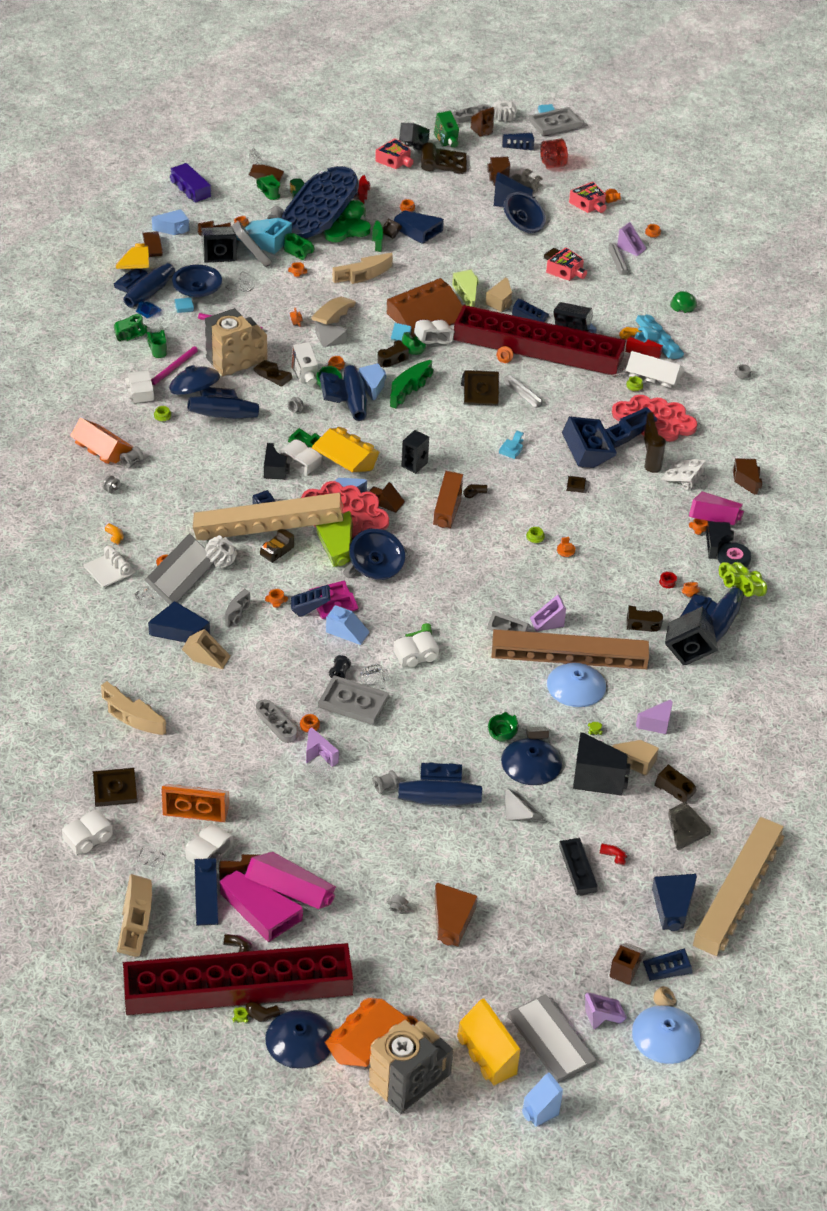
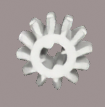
M498 100L493 104L492 107L495 108L494 120L498 119V122L503 120L505 123L506 120L511 122V119H515L517 109L513 102Z
M220 535L209 540L204 550L210 562H213L215 567L220 566L223 569L234 562L237 552L235 551L236 547L231 544L232 541L229 542L227 537L222 538Z

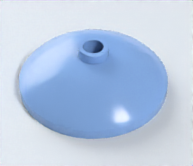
M567 663L551 671L547 679V688L551 696L562 704L572 707H586L602 699L606 691V682L603 676L591 666L582 663Z
M672 1006L650 1007L641 1012L633 1024L632 1037L636 1047L643 1055L653 1061L664 1064L680 1063L693 1056L699 1047L700 1031L696 1022L686 1012Z

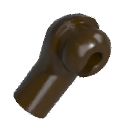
M470 484L464 489L463 495L466 498H473L478 493L487 494V485Z
M232 934L224 935L223 945L239 946V952L251 951L252 943L245 937Z
M249 1002L246 1005L248 1015L259 1022H264L280 1015L277 1005L269 1008H264L255 1002Z

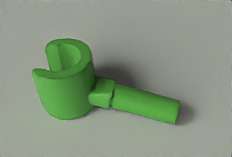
M425 623L421 626V630L405 634V636L413 637L418 633L427 631L432 634L431 624Z

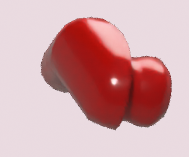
M601 843L599 854L615 856L616 864L624 865L628 856L625 851L617 846Z

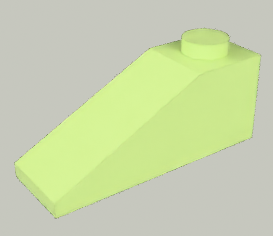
M472 270L453 273L452 286L465 305L475 307L477 285L479 284L477 275Z

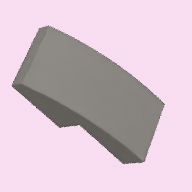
M243 589L228 605L225 612V626L230 627L240 622L242 610L245 611L250 606V592Z

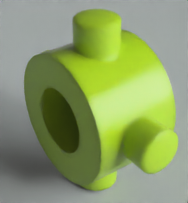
M588 723V733L590 735L603 734L601 723Z
M234 1008L232 1021L247 1023L249 1020L247 1019L248 1013L246 1008Z

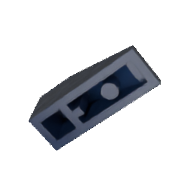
M216 858L194 859L196 926L218 925Z

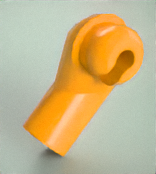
M625 327L619 332V336L621 339H628L630 336H635L637 332L642 331L638 330V328Z
M110 523L105 526V531L113 535L111 541L117 545L120 544V541L124 539L123 531Z

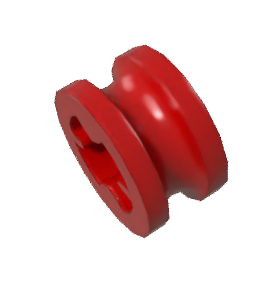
M663 572L660 575L659 584L667 589L673 588L676 585L677 576L672 572Z

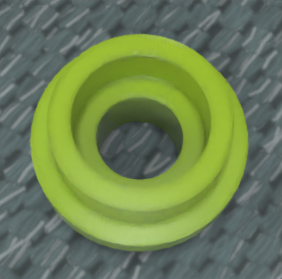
M632 376L626 382V387L632 391H640L643 388L642 379Z
M159 406L154 412V418L158 421H167L172 416L171 411L166 406Z
M531 527L526 534V538L532 543H541L545 539V534L540 527Z

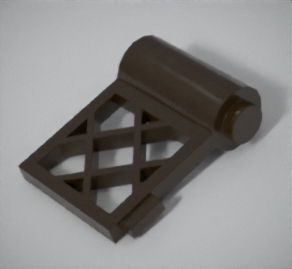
M427 142L421 147V168L424 171L440 169L463 174L467 170V153L439 149L433 143Z
M653 412L647 413L644 432L646 447L644 468L648 472L657 473L662 469L666 440L658 435Z

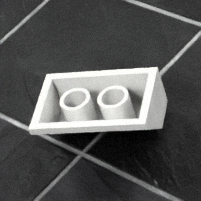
M632 351L625 371L630 373V377H644L646 382L655 384V381L662 383L661 386L671 388L672 386H677L685 370L679 364Z

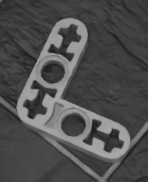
M238 220L232 225L236 235L256 258L267 267L272 261L254 242L247 229Z

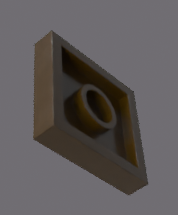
M465 370L464 404L498 406L499 371Z
M134 768L93 771L95 807L137 803Z

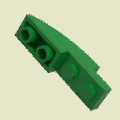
M426 360L408 368L392 382L390 407L396 409L399 404L402 405L404 403L406 395H410L412 390L418 391L420 387L425 386L427 378H431L434 372L432 360Z

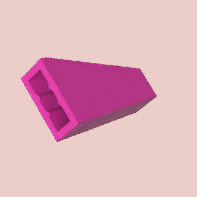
M273 851L252 857L244 876L249 880L317 909L329 906L335 897L333 893L336 886Z
M239 871L226 875L220 881V894L267 942L272 941L303 920V908L299 904L266 886L247 879Z

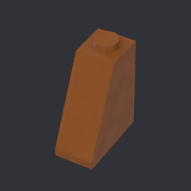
M445 471L434 511L433 525L442 528L452 527L462 500L463 474Z
M436 883L434 901L437 938L447 946L454 945L458 947L476 910L477 895Z

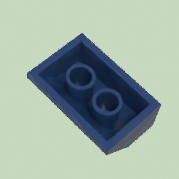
M569 416L562 435L578 467L595 468L617 455L600 419Z

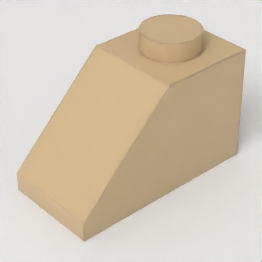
M505 277L486 292L485 304L500 312L506 308L509 309L512 305V291L508 278Z
M205 629L189 636L182 648L193 661L223 669L230 658L226 650Z
M642 740L613 744L612 746L628 754L627 763H631L630 769L643 775H647L656 762L659 750L658 747Z

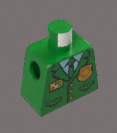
M451 110L437 113L434 127L435 137L443 147L450 145L451 148H455L459 145V127Z

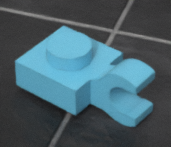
M516 431L513 439H507L500 447L499 454L515 459L523 449L521 444L523 439L521 438L524 433Z

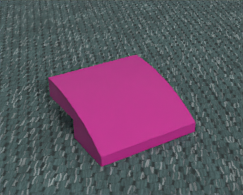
M345 580L328 584L330 586L331 600L316 608L322 619H326L335 605L350 611H357L359 609L353 593L349 592Z

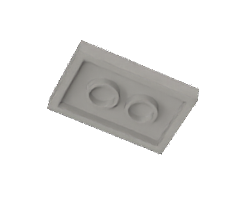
M569 107L529 115V121L542 136L582 127V121Z
M334 675L318 701V707L374 725L389 699V693Z

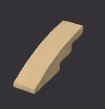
M342 296L334 298L324 304L312 316L311 320L324 324L337 323L340 320V316L347 315L348 308L355 306L356 301Z

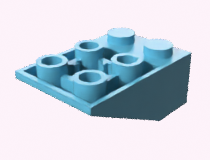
M281 218L251 221L245 227L254 242L262 250L275 254L284 246V236L292 233V223Z

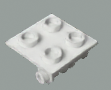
M677 459L660 480L681 481L683 489H691L700 475L703 474V465L706 463V460Z
M110 545L104 548V556L83 565L102 588L136 573L121 554Z

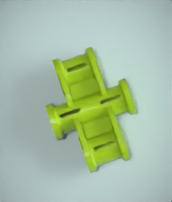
M723 562L720 564L718 569L719 575L727 588L736 586V588L743 591L746 597L753 595L761 597L767 593V584L762 580V575L759 571H752L750 573L739 562H734L733 564Z

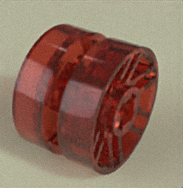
M562 138L554 139L553 141H542L540 155L546 169L566 166L568 150L565 141Z

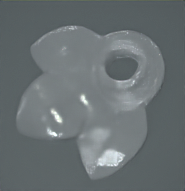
M241 272L239 278L226 277L228 285L225 288L230 291L249 292L255 288L252 276L246 272Z

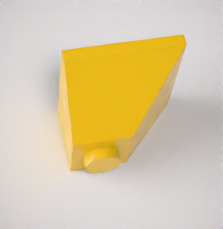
M135 243V246H132L116 263V269L149 268L148 246H145V243Z

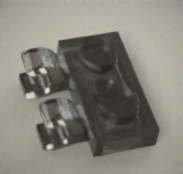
M525 169L521 175L515 174L509 177L532 189L533 194L538 192L539 187L543 186L539 183L543 180L539 175L534 177L532 182L529 181L532 179L529 174L533 172L530 169Z

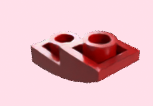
M362 175L359 179L357 199L365 205V200H367L368 191L370 190V182L367 181L365 175Z
M630 336L626 342L625 352L631 354L633 351L660 359L663 345L649 339L646 342H642Z

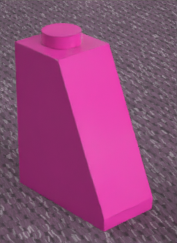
M701 491L692 501L689 517L713 522H730V525H735L738 520H742L744 514L742 510L743 504Z

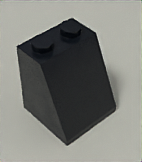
M233 227L201 228L204 263L237 261L236 233Z
M703 606L668 622L665 645L682 665L691 664L718 651L712 618Z
M580 733L573 789L622 796L623 789H627L629 777H625V775L629 776L631 763H627L628 754L585 733Z

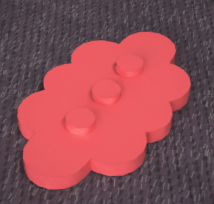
M635 395L630 399V402L619 401L612 407V416L618 421L625 416L648 407L658 419L655 422L658 435L669 442L677 440L679 435H692L697 430L696 419L686 415L685 407L678 402L668 403L665 399L659 397L650 399L645 395Z
M329 481L323 484L320 490L308 489L301 496V498L340 493L343 513L351 512L353 522L352 539L364 530H386L389 526V516L386 511L379 509L378 497L372 492L361 493L356 486L348 485L343 487L336 481Z

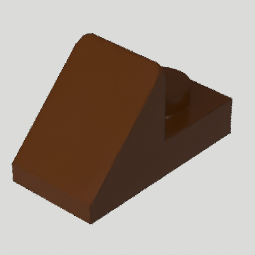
M390 482L383 490L373 486L368 491L378 497L380 507L395 513L405 503L404 499Z

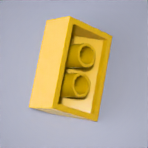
M343 427L329 428L312 446V449L351 472L373 470L380 453L374 449V445L362 442L359 436L347 433V430Z
M483 998L459 1022L457 1038L461 1045H466L469 1049L471 1060L474 1063L478 1062L484 1079H489L494 1086L517 1075L520 1048L485 998Z

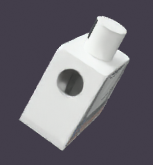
M309 342L293 345L291 367L300 383L307 382L309 386L317 383L318 365Z

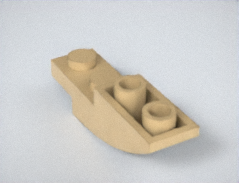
M386 253L361 258L359 263L333 267L332 280L334 283L350 280L354 284L372 279L392 267L393 254Z
M108 681L101 684L102 698L108 702V712L136 729L153 734H166V720L162 715H158L153 711L149 704H145L140 699L133 702Z
M133 874L129 876L122 911L124 917L117 952L134 957H139L141 954L143 938L148 929L151 910L152 880Z

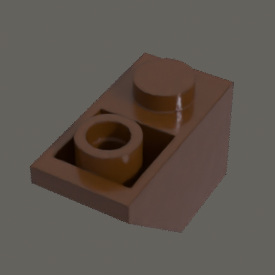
M494 107L482 110L471 117V129L480 137L493 133Z
M490 157V163H487V172L489 173V180L493 182V186H495L497 173L510 177L511 165L508 157Z
M735 458L733 466L734 482L752 494L758 495V490L762 488V478H759L760 466H757V460Z
M626 942L621 944L612 960L609 977L630 985L646 954V950Z

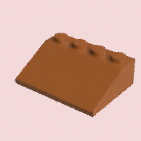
M442 278L387 299V315L398 324L411 326L410 335L413 338L416 336L414 330L417 321L428 320L433 322L435 320H443L450 326L455 323L463 307L451 286Z

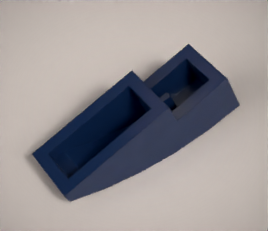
M648 407L621 418L618 424L605 429L614 448L631 441L645 431L647 413L651 412Z

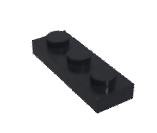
M581 839L561 840L559 848L576 896L597 892L598 886Z

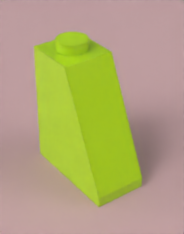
M347 511L343 513L342 522L315 525L317 535L333 567L343 566L351 560L349 550L352 543L353 522L351 512Z

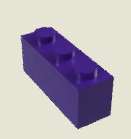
M188 163L171 168V182L176 184L179 190L187 195L188 199H192L196 203L211 197V185Z

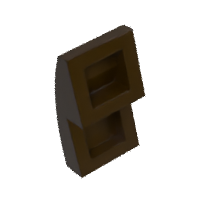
M263 360L253 368L258 375L281 387L293 379L291 372L278 369L277 363Z

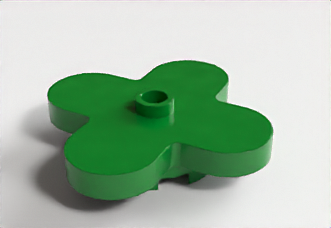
M341 213L332 224V227L325 230V238L330 242H341L351 236L365 237L370 234L371 225L366 220L346 218Z

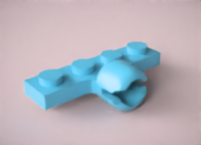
M648 314L637 316L635 321L641 326L638 330L643 332H637L635 339L646 342L649 339L663 345L662 352L669 359L683 357L684 352L680 349L679 345L671 339V336L663 330V327L654 320L653 316Z

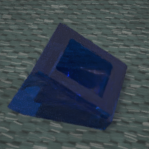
M139 302L136 312L148 319L162 309L151 302Z

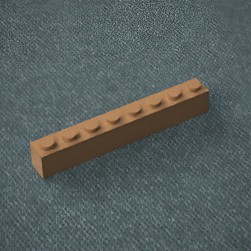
M493 629L491 658L564 664L582 663L591 666L647 670L649 641Z

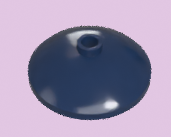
M513 192L504 200L505 215L514 227L527 233L539 232L544 227L546 222L544 210L533 197L523 192Z
M188 265L174 273L172 284L178 292L185 296L206 297L215 293L221 287L222 276L219 271L207 265Z
M191 365L186 367L184 371L180 372L171 381L169 389L171 393L177 395L198 392L215 384L220 379V374L217 370L210 367H195Z
M382 529L364 530L355 536L350 545L349 555L353 566L368 578L376 580L389 579L397 575L404 565V547L400 540L388 531Z
M525 738L512 742L504 749L501 764L505 773L516 782L525 785H543L551 782L559 775L562 769V758L558 750L548 742L540 739Z
M292 1010L279 1015L270 1023L266 1031L265 1043L269 1054L278 1063L296 1069L309 1068L321 1063L331 1053L325 1042L331 1037L333 1029L325 1018L315 1012Z

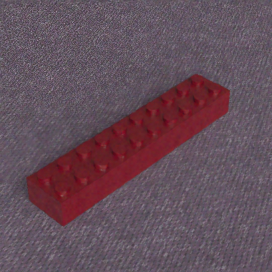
M463 305L454 323L453 340L496 350L507 346L512 349L514 354L614 376L617 375L624 357L626 340L467 305Z
M348 943L123 962L126 1016L247 1005L249 1002L262 1004L353 996V973Z

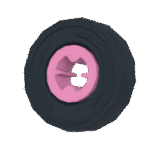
M726 543L718 551V561L720 564L723 562L730 564L739 562L748 567L751 562V552L743 544Z

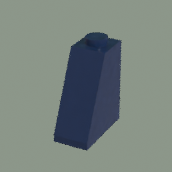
M497 173L493 206L504 207V200L513 192H523L535 199L532 189L502 173Z
M406 210L394 217V221L402 226L399 232L421 244L443 232L444 219Z
M175 601L148 622L149 635L186 643L189 636L203 629L210 634L209 621Z
M696 873L654 877L652 892L662 930L678 931L684 928L695 889Z

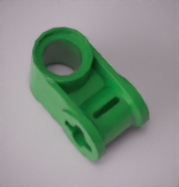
M273 175L257 178L258 189L260 188L261 192L268 199L277 200L280 198V182Z
M288 233L284 236V251L296 258L304 260L308 254H312L315 250L312 242L294 233Z
M134 314L117 321L113 326L116 339L119 342L143 336L148 331V327L143 323L141 314Z
M164 330L154 333L147 332V342L152 355L155 358L165 357L167 355V342Z

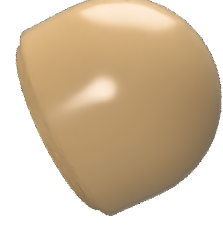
M661 986L654 993L653 999L658 1006H674L676 1004L675 995L668 987ZM665 993L670 994L673 999L670 1000Z

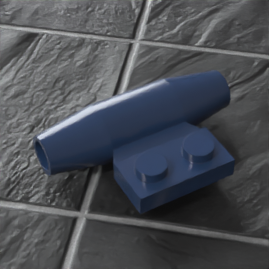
M166 263L149 273L146 270L132 268L113 283L114 288L128 292L123 300L128 307L132 308L148 300L162 289L174 275L175 268L170 263Z
M354 365L346 366L343 379L339 378L338 375L322 372L320 383L323 399L336 403L346 401L353 419L356 421L364 420L367 416V396L363 379L357 367Z
M208 387L200 391L201 396L188 398L187 410L189 412L208 417L244 419L256 418L259 414V404L238 398L235 389Z
M731 588L718 603L713 601L712 598L694 594L681 616L703 606L712 618L716 642H718L727 633L738 615L744 593L739 588Z
M421 763L420 780L399 782L398 799L426 805L459 806L482 803V786L462 782V764Z

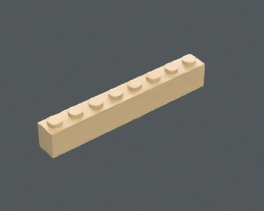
M340 493L195 512L193 530L196 540H209L219 535L224 538L279 529L342 522L343 503Z
M763 817L759 818L696 931L693 942L694 947L715 956L719 954L720 950L725 951L729 942L728 935L733 936L736 930V920L741 921L745 913V908L743 907L745 904L750 905L753 898L752 891L758 890L761 883L760 876L766 875L769 868L768 861L773 862L777 853L776 846L781 847L785 836L782 835L784 826Z

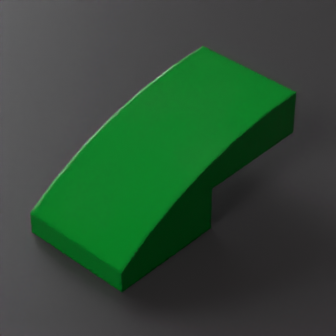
M376 220L372 230V241H375V251L381 252L383 228L380 221Z
M298 428L289 437L288 442L299 440L305 443L308 448H312L320 436L316 433L311 436Z

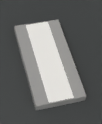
M189 533L151 572L145 581L170 605L174 601L177 602L213 562H210V559L206 557L205 548Z
M546 994L508 1012L509 1019L558 1083L596 1064L594 1056Z

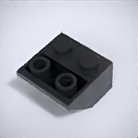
M563 302L558 303L553 311L555 325L589 332L593 318L592 308Z

